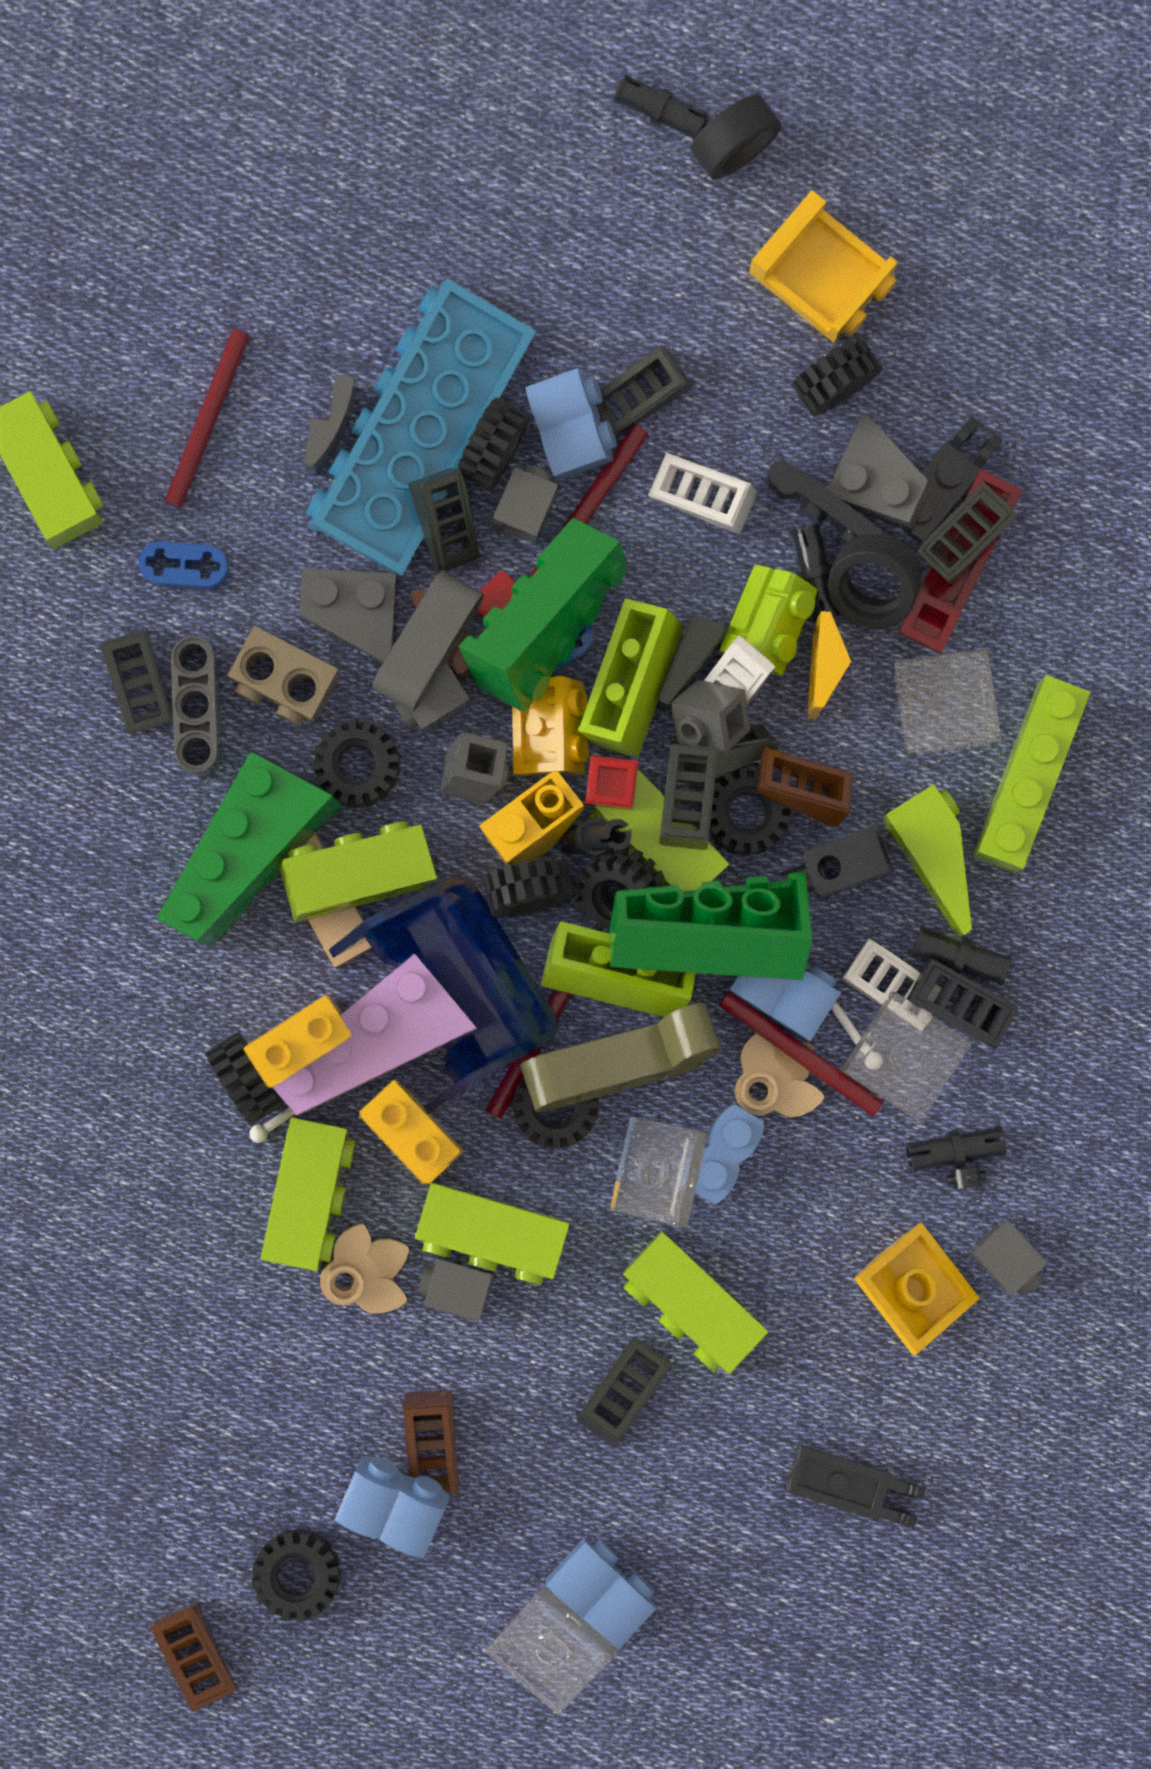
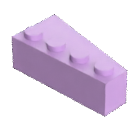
M414 954L340 1015L351 1032V1037L273 1088L295 1115H302L447 1043L477 1030V1028Z

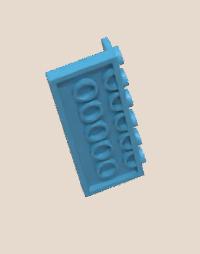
M448 278L441 284L439 289L432 285L429 287L417 309L424 313L422 320L416 330L410 326L407 327L395 351L402 354L394 370L387 366L385 367L373 389L374 392L380 395L371 411L363 407L350 432L357 435L349 452L343 448L339 450L328 470V473L335 476L327 492L321 489L317 490L305 512L312 517L307 528L314 532L319 530L390 572L396 573L399 577L403 575L424 537L408 483L449 468L457 469L459 467V460L463 456V450L468 445L471 434L476 429L477 422L482 418L490 402L495 397L500 398L536 333L534 329ZM445 489L432 494L434 502L444 499L447 491Z

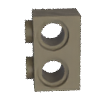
M253 626L227 675L237 685L234 690L236 694L259 705L263 698L279 706L276 714L297 726H301L304 720L316 725L341 678L337 668L256 626ZM260 658L272 660L274 662V670L267 679L255 680L250 677V667L254 661ZM304 679L314 682L316 684V692L310 700L298 702L292 699L291 690L296 682Z

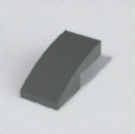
M336 375L330 419L310 418L304 466L309 475H318L344 437L354 409L358 390L355 377Z

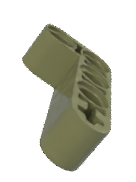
M697 1003L671 1012L657 1024L539 1055L522 1063L520 1068L535 1111L545 1112L689 1072L706 1063L722 1048L706 1004Z

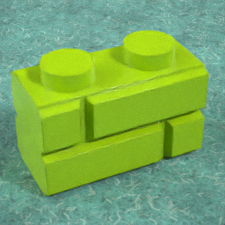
M754 564L719 652L724 655L738 636L743 637L774 664L775 668L771 674L782 677L788 662L796 654L797 640L805 620L813 613L815 596L818 589L792 572L779 569L774 570L770 567Z

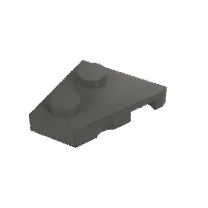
M861 414L828 490L853 509L914 529L932 489V485L868 415Z
M302 568L299 615L307 622L335 635L337 639L358 648L383 664L393 648L397 575L396 573Z

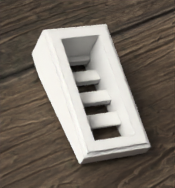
M666 453L648 496L651 499L713 525L740 534L757 491L751 483ZM680 470L685 472L676 495L669 493L677 471ZM697 477L701 479V483L692 502L687 500V497ZM713 485H716L720 488L712 507H706L705 504ZM731 493H735L728 513H723Z
M738 636L704 681L745 689L748 705L775 666L743 637Z
M870 938L867 939L841 980L919 1031L923 1029L931 1017L930 1013L921 1008L918 1009L915 1015L907 1010L911 1002L906 1000L918 979L920 972ZM875 957L882 961V963L868 983L861 977ZM891 967L897 971V974L886 991L882 993L877 987ZM908 978L913 984L900 1004H898L892 998L904 979ZM935 984L927 999L934 1003L941 987Z

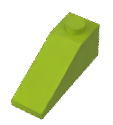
M933 784L887 813L881 820L959 938L972 930L960 823L955 817L960 814V811L952 796L945 789L939 792Z

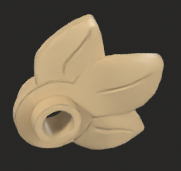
M755 1034L745 1043L740 1055L743 1074L738 1078L735 1085V1098L742 1109L752 1115H765L774 1110L792 1118L812 1111L823 1101L824 1095L812 1084L804 1081L808 1077L809 1071L758 1034ZM802 1042L814 1051V1046L812 1044ZM756 1082L764 1084L767 1089V1095L761 1101L752 1099L749 1094L751 1085Z
M363 1223L348 1228L341 1233L334 1243V1259L321 1272L320 1286L324 1296L332 1303L338 1305L356 1303L360 1308L371 1314L389 1312L401 1307L407 1302V1297L392 1278L397 1275L404 1265L409 1253V1247L400 1241L390 1238L377 1239L371 1242L368 1229ZM341 1273H348L353 1277V1281L350 1285L341 1287L335 1283V1278Z

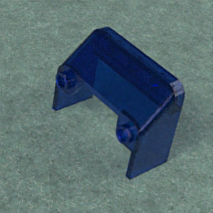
M450 877L366 919L329 949L330 954L334 958L367 941L376 956L390 966H400L415 954L477 1028V1030L462 1036L461 1041L448 1049L445 1055V1067L454 1085L423 1106L428 1114L481 1085L537 1050L556 1035L558 1023L554 1011L497 918L491 915L490 907L481 892L472 881L465 877Z

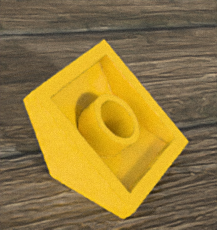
M821 611L813 627L806 720L817 719L851 663L831 612Z
M922 1222L878 1254L854 1278L913 1356L924 1349L980 1299Z

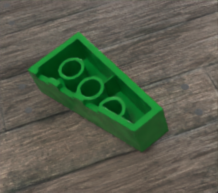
M574 518L570 520L537 558L536 573L533 576L522 575L511 587L512 596L505 608L501 610L494 606L483 618V625L487 626L482 634L477 639L468 635L458 646L480 690L526 713L533 701H538L544 695L549 685V678L558 664L568 660L574 650L575 640L585 625H590L594 622L600 612L601 602L611 587H617L625 576L628 563L620 541Z
M250 752L158 914L157 919L211 948L252 904L253 898L280 874L279 867L283 859L289 858L288 852L304 846L329 817L332 818L343 805L329 793Z
M789 873L787 881L769 882L767 876L750 877L747 880V885L722 887L720 881L702 882L701 887L690 891H682L677 885L616 891L609 931L610 967L803 980L812 943L806 873Z

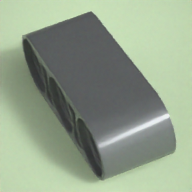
M441 570L383 662L373 681L372 688L414 712L422 703L476 614L484 594L448 572Z
M188 636L175 644L171 654L174 753L176 761L187 773L194 777L204 778L217 772L223 757L219 660L217 654L206 640L197 636ZM193 650H203L207 654V661L204 667L194 672L187 671L184 668V658ZM203 696L209 702L205 715L196 719L187 717L185 708L188 701L193 697ZM200 742L208 744L211 752L207 762L199 766L190 765L187 760V753L190 747Z

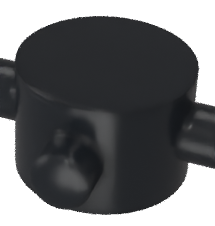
M979 1167L951 1170V1175L946 1176L947 1185L953 1184V1189L982 1186L981 1181L987 1179V1174L985 1171H980Z

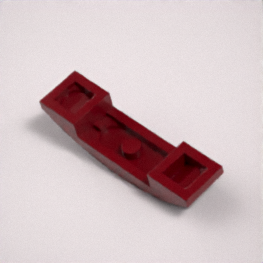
M980 469L965 500L984 482L1013 510L1023 490ZM982 499L975 505L993 524L1000 519ZM969 514L962 519L979 538L987 532ZM955 527L948 533L966 552L973 546ZM999 535L952 584L931 566L920 587L915 604L906 616L898 634L941 654ZM942 543L938 552L954 565L959 558Z

